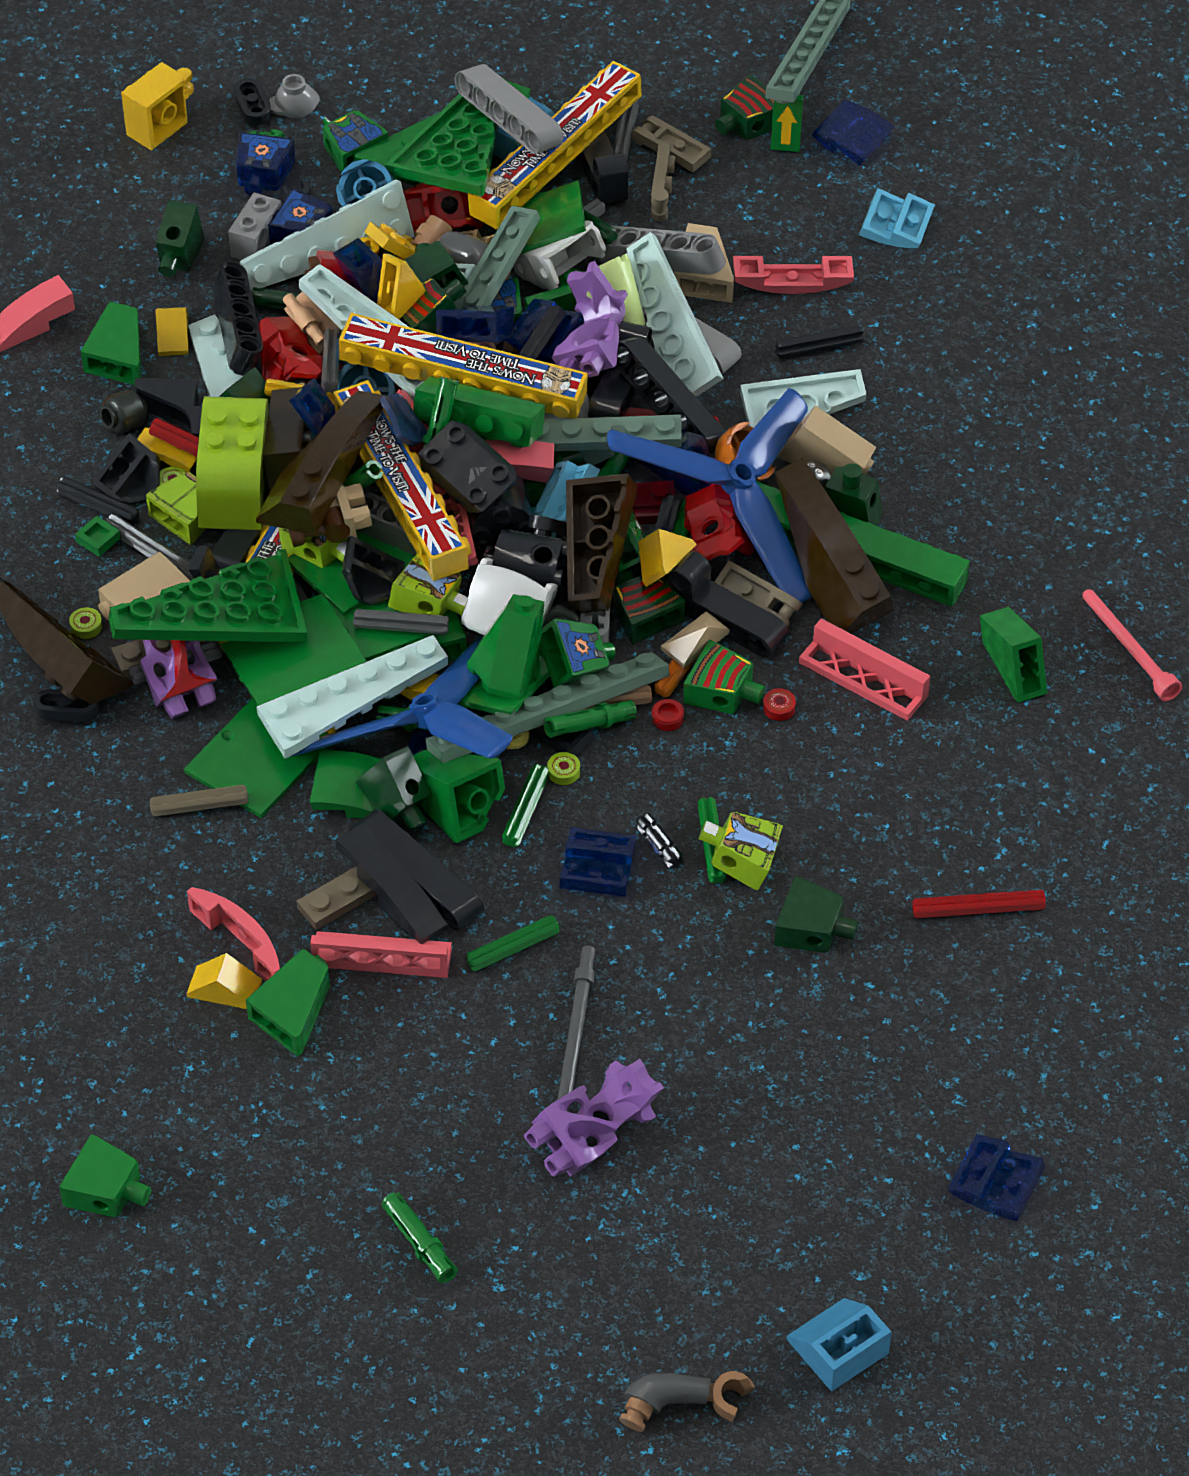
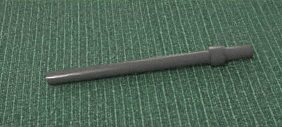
M584 946L582 948L580 964L575 969L573 984L576 986L557 1100L573 1091L588 994L589 989L594 985L595 979L593 963L596 950L592 946ZM571 1104L567 1108L568 1112H570Z

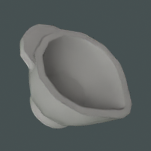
M288 75L283 79L276 95L269 100L271 113L289 118L304 117L312 113L320 100V96L305 82L301 75Z

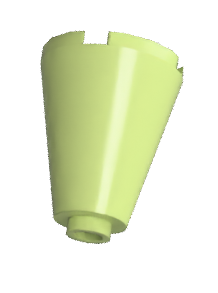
M627 253L598 266L613 289L617 291L626 290L628 294L624 300L626 312L622 321L646 326L631 261ZM588 291L586 295L592 299V296Z

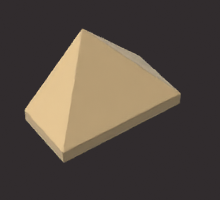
M706 611L661 645V650L684 668L700 656L709 640L717 643L729 634V629Z

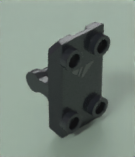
M450 421L418 453L422 469L445 489L446 494L456 504L460 503L470 513H486L494 505V502L516 483L515 468L468 425L456 421Z

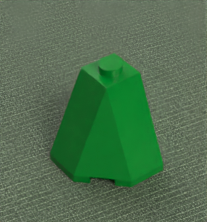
M513 594L476 646L467 662V668L473 675L477 674L482 679V687L487 693L514 700H519L539 664L545 601L533 599L527 595Z
M427 749L413 755L430 791V796L419 804L424 811L455 843L483 831L489 821L486 815L495 799L500 800L505 790L501 760L466 754L442 763Z

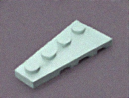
M214 314L188 325L189 336L201 368L208 397H219L226 389L243 377L234 373L228 366L220 322Z
M860 369L750 383L740 386L746 420L750 422L748 426L752 428L759 423L788 388L797 391L806 402L808 411L805 416L815 405L827 414H831L866 401L867 395Z

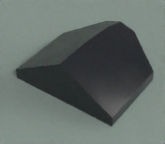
M129 433L93 479L92 483L106 495L128 505L146 501V494L160 486L159 456Z
M350 535L347 538L342 573L353 597L360 603L370 606L389 601L393 582L404 570L405 562Z

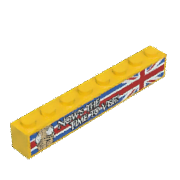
M612 61L605 69L600 70L591 82L583 86L579 93L569 102L564 103L561 109L551 117L562 129L563 142L561 145L537 154L531 153L523 145L511 152L497 168L489 172L486 191L483 196L468 193L469 214L498 230L511 206L522 207L642 96L641 75L615 61Z
M350 313L339 338V360L347 361L354 365L367 366L381 372L402 375L412 380L425 381L429 376L451 378L459 381V384L546 405L545 413L553 414L559 418H577L587 393L588 373L355 313Z
M368 380L333 392L335 411L337 412L358 390L380 395L381 393L379 390L374 391ZM383 408L359 455L364 463H367L369 460H375L382 466L383 469L378 472L382 471L383 475L375 482L431 579L436 581L469 569L468 555L471 554V547L465 536L461 537L458 533L457 522L453 515L448 516L441 494H435L433 491L432 480L427 472H422L420 460L416 452H410L409 445L401 443L395 437L390 419Z

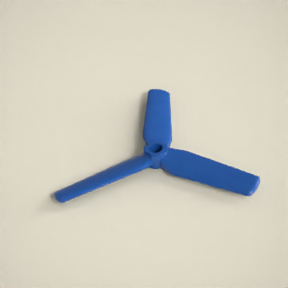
M792 388L787 389L740 443L736 458L730 464L703 454L616 430H609L607 432L608 446L614 452L707 483L721 485L723 490L730 495L737 518L777 587L795 597L801 603L812 597L807 589L802 567L771 502L756 482V478L767 472L808 411L806 402L797 391Z
M482 634L426 689L424 694L422 693L414 697L409 705L410 709L321 736L318 741L290 757L414 723L419 728L428 729L436 737L491 759L498 756L510 745L513 736L465 707L457 705L480 678L477 674L473 675L468 670L467 662L484 635Z

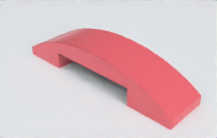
M733 256L735 282L760 291L779 294H807L835 289L854 282L852 256H822L821 264H764L763 256Z
M194 887L187 890L189 911L210 930H213L222 923L253 953L255 972L262 979L267 981L280 969L278 957L271 940L252 916L235 903L215 893Z

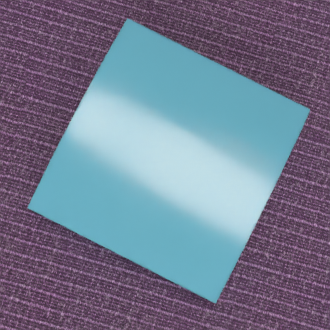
M877 188L859 235L896 247L918 248L935 204L911 193H908L904 200Z
M568 460L556 463L532 515L549 517L567 523L566 480L597 477L600 469L591 464L577 466Z

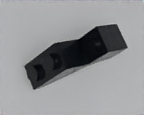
M135 378L136 394L145 400L149 413L181 426L189 433L199 437L202 406H198L199 397L196 379Z

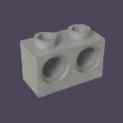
M258 193L252 194L228 231L231 257L243 260L271 245L283 226L270 224L281 208V200Z

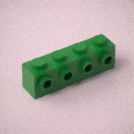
M431 376L415 389L413 408L419 420H423L427 425L430 423L432 408L439 385V378ZM459 384L449 422L456 421L468 425L476 434L481 435L482 438L487 440L498 439L510 442L515 447H530L543 434L546 405Z

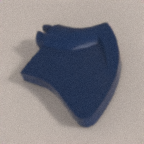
M394 393L389 397L384 395L379 401L390 419L395 437L406 445H418L422 441L423 435L427 434V428L416 416L403 395L399 393Z

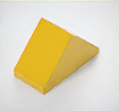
M383 254L377 305L400 320L426 292V289L406 261L390 254Z
M189 307L157 308L158 356L189 355Z
M661 529L640 540L638 545L642 582L647 587L668 574L697 545L694 540Z
M225 953L196 966L187 991V997L247 1009L246 999L263 982L262 978L228 953Z

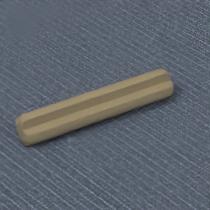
M242 784L150 798V810L153 816H162L246 804L248 802V791L246 786Z

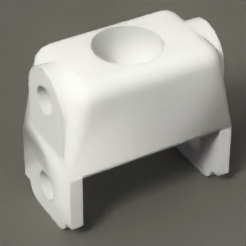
M585 221L586 231L520 254L513 268L522 279L542 289L552 290L558 288V277L586 257L603 258L606 256L604 253L606 246L599 229L593 225L592 221Z
M483 558L480 564H478L472 580L461 624L470 630L485 635L513 594L527 595L533 599L545 601L544 623L554 602L558 585L547 583L544 588L534 580L518 572L492 565L493 559Z

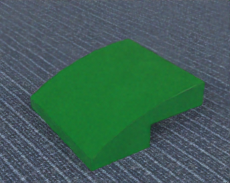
M320 750L310 798L312 810H345L347 818L365 817L374 810V807L358 787L356 781L381 759L354 752Z

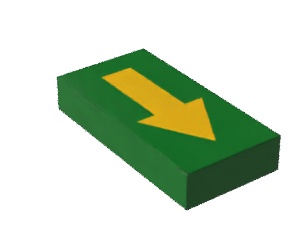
M798 95L794 103L782 104L774 100L771 150L800 151L804 95Z

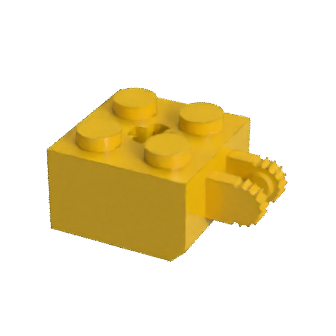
M161 62L121 92L127 136L152 151L187 124L185 100L194 93L193 83L190 82L193 78L190 68L183 67L176 71Z

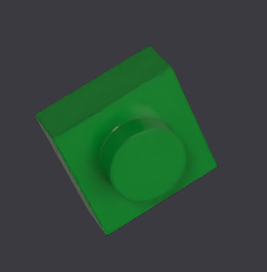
M95 516L75 534L76 542L98 557L121 539L120 530L98 516Z

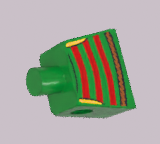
M709 640L684 682L683 703L732 714L736 712L743 699L759 704L764 696L765 686L752 681L753 663L750 660Z

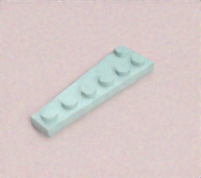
M391 181L365 195V198L340 208V211L331 216L323 217L315 221L312 226L300 232L296 231L285 237L282 241L275 242L241 260L240 264L247 271L250 289L253 290V287L263 288L304 274L305 270H309L308 257L316 256L317 250L340 252L349 259L356 257L353 252V244L360 238L369 237L364 232L369 222L379 227L383 222L397 230V233L400 235H409L411 238L415 237L401 181Z
M650 232L626 248L639 290L641 306L646 312L648 320L646 325L652 327L654 350L697 397L724 378L657 237Z
M321 264L299 279V289L342 331L350 313L409 327ZM385 372L414 400L415 389L424 381L412 380L402 375Z
M434 635L261 704L257 706V714L284 758H288L320 739L319 735L332 727L335 730L346 724V719L356 713L361 712V714L368 712L372 709V704L382 698L390 699L405 688L413 686L448 665V656Z

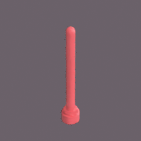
M1091 589L1085 590L1083 592V599L1153 679L1154 692L1162 701L1174 699L1181 692L1183 686L1174 674L1163 672L1096 593Z

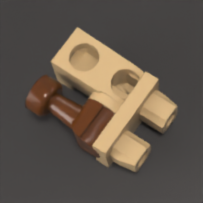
M342 484L316 535L288 530L293 548L304 545L305 538L324 535L333 543H338V541L348 538L350 535L357 538L356 530L372 526L368 505L351 509V507L365 504L361 484L344 487Z

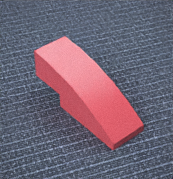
M59 275L26 292L0 313V352L49 331V321L75 310L73 293Z
M485 440L487 444L515 468L516 474L520 478L544 483L548 482L554 469V443L535 441L530 447L520 448L502 440Z

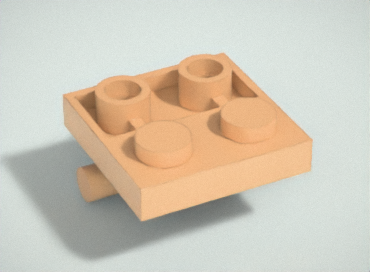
M303 292L296 298L292 293L287 294L283 298V302L286 304L284 310L296 322L302 332L307 335L309 343L313 348L323 355L324 331L328 328L331 330L337 328L340 332L342 330Z

